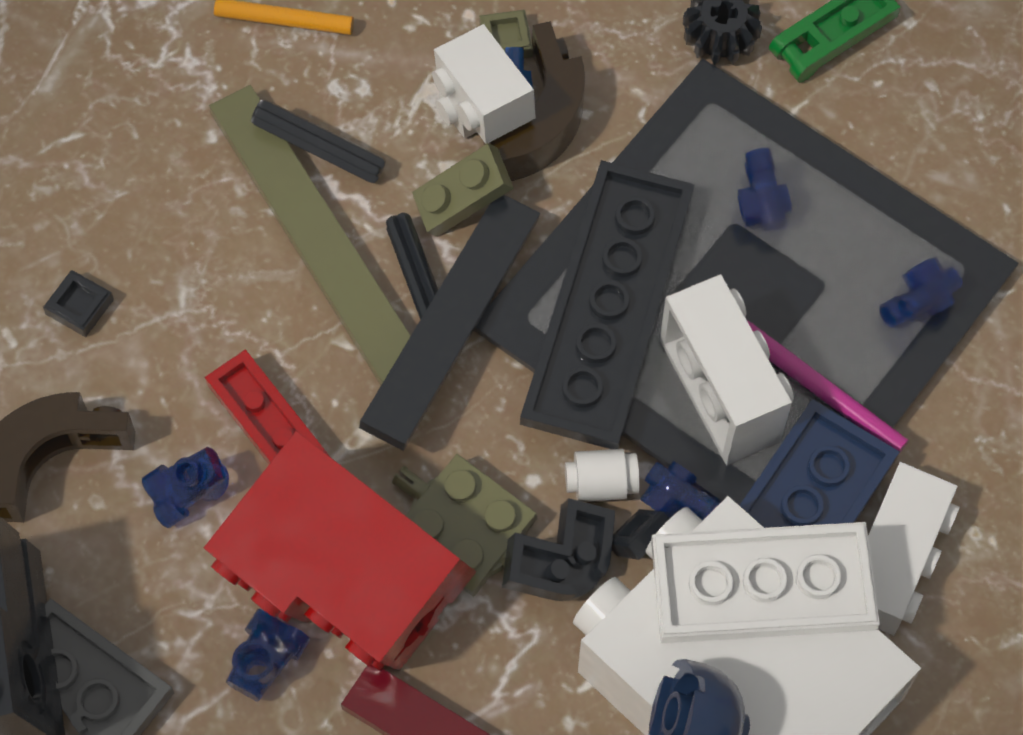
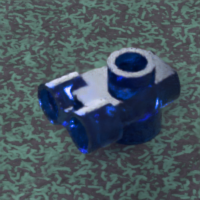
M765 147L749 151L744 155L746 160L744 167L750 187L737 189L738 204L744 226L746 228L761 224L763 231L781 228L785 226L786 219L784 214L792 212L788 187L786 183L777 185L774 174L776 168L770 148Z
M933 256L901 275L909 290L898 297L895 296L879 306V314L884 323L891 328H896L905 321H913L926 312L930 316L956 302L952 293L963 286L962 278L953 267L944 270L937 256Z
M206 447L189 457L181 458L170 467L160 465L142 477V485L154 502L153 510L155 516L166 528H171L188 517V509L200 499L213 501L220 498L227 490L229 484L228 470L221 463L217 452L210 447Z
M674 460L668 468L659 462L654 464L644 479L650 485L640 498L641 501L655 511L665 512L669 519L682 508L688 507L700 519L704 520L721 503L705 491H699L693 487L698 477Z
M257 609L247 624L245 631L249 636L245 642L235 649L232 657L233 668L226 680V683L231 688L257 702L263 697L290 659L299 660L311 640L303 631L281 622L262 609ZM256 665L266 668L258 675H248L249 670Z

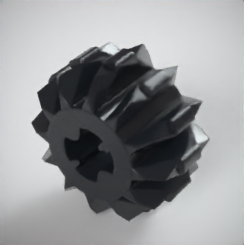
M691 0L690 8H687V11L684 12L682 23L685 29L684 39L686 45L695 46L694 53L696 58L706 54L711 55L714 66L720 61L721 57H726L734 65L739 58V54L750 55L754 50L755 42L761 36L762 25H760L761 21H759L761 14L759 5L749 4L750 0Z

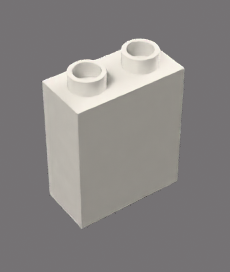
M727 496L704 520L700 519L688 507L682 508L656 534L764 527ZM650 541L646 548V554L653 559ZM654 569L632 590L628 589L617 577L609 579L589 597L573 620V624L586 635L581 640L578 673L644 735H649L652 705L659 684L664 676L675 677L680 669L672 666V664L680 659H688L717 668L738 686L743 698L745 714L750 719L748 735H871L904 700L921 670L918 664L878 629L872 631L661 643Z

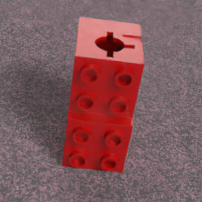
M298 431L294 432L203 547L216 558L211 567L236 586L238 584L247 591L253 588L256 592L250 599L274 618L278 616L286 623L292 617L305 623L311 620L328 634L331 632L340 639L345 634L350 638L345 648L369 667L372 665L379 671L385 665L399 671L440 620L438 618L440 613L448 603L452 604L476 573L468 564Z

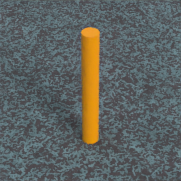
M215 0L214 16L347 35H351L353 31V16L237 0Z

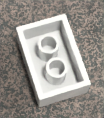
M720 274L666 297L659 341L727 466L781 442L794 396L783 373L776 374L769 362L770 352L765 338L760 331H752L745 318L746 307L740 293L735 288L729 289Z

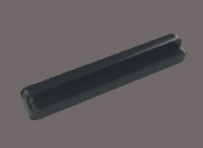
M262 99L254 109L251 119L253 125L369 183H376L380 178L386 163L383 157L267 99Z
M402 212L398 215L390 216L386 220V229L421 320L436 295L438 287L412 218L408 213Z

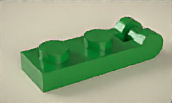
M831 0L777 35L770 43L769 50L778 60L784 59L790 65L789 72L799 83L804 82L814 75L818 68L897 18L900 5L895 0ZM806 41L812 49L803 53L798 45Z

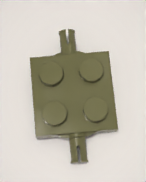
M459 454L454 456L439 476L428 483L408 470L406 466H403L399 470L400 475L396 473L392 480V484L398 486L414 499L411 509L405 516L476 571L464 588L473 597L491 576L504 569L508 539L515 532L525 535L538 519L535 511Z

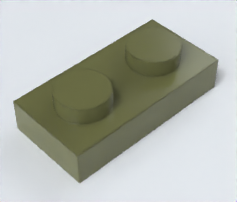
M487 143L414 190L412 194L427 233L438 237L511 191L514 187L498 148Z

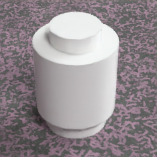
M624 449L575 451L574 462H565L567 493L576 492L577 500L582 502L627 499V494L639 493L637 454L624 453Z

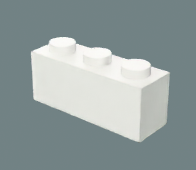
M899 462L868 535L880 622L878 629L893 636L902 620L910 624L912 623L923 598L922 594L914 591L920 576L928 579L931 578L942 550L933 547L938 532L946 535L949 534L960 508L951 503L957 485L902 462Z

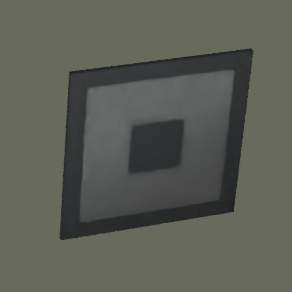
M702 58L612 162L695 184L693 197L622 435L719 504L729 496L740 505L812 399L838 415H842L770 362L776 374L783 373L794 396L781 442L726 466L659 341L667 296L721 274L728 288H735L740 293L746 307L745 318L747 321L760 328L894 428L1019 263ZM592 187L490 303L474 330L533 373Z

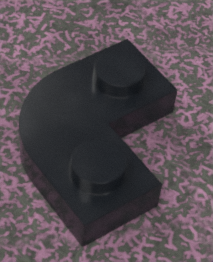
M568 498L560 507L557 543L515 532L507 541L502 588L554 601H570L588 593L606 575L610 565L615 510Z

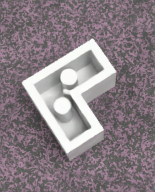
M484 24L434 49L436 70L432 72V77L440 96L436 100V107L443 121L448 126L454 124L464 139L477 132L485 144L536 118L534 89Z

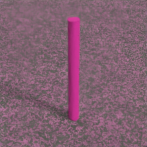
M747 321L752 331H760L765 338L770 352V358L768 359L770 362L850 422L901 453L909 441L906 437L760 328Z

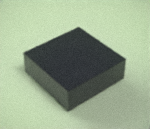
M71 270L43 306V309L47 316L87 337L114 301L112 292Z
M639 509L613 534L612 551L618 557L639 560L646 554V548L651 541L652 534H656L669 520L668 516L662 511Z

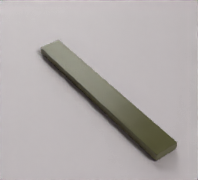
M251 84L210 104V113L376 379L382 385L411 335L288 142L253 125L251 122L254 109L261 101Z

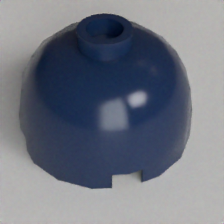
M688 659L676 660L672 664V666L680 670L674 678L664 676L659 684L652 705L649 735L749 734L750 719L745 714L743 698L738 686L726 674L710 665Z

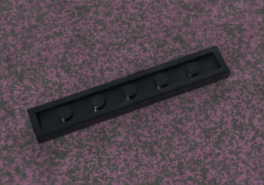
M506 195L499 197L489 204L361 418L360 429L402 451L405 450L536 226L540 212Z

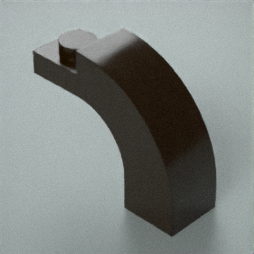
M551 21L533 25L532 29L533 55L544 87L540 97L535 101L536 118L489 142V144L498 148L511 181L528 177L553 163L571 144L581 123L585 87V71L582 56L569 59L565 40L563 37L556 39Z
M66 392L31 401L4 417L0 421V517L6 522L24 523L31 481L40 467L52 457L74 449L134 450L136 431L129 412H122L120 409L110 406H100L94 408L93 411H87L80 392Z

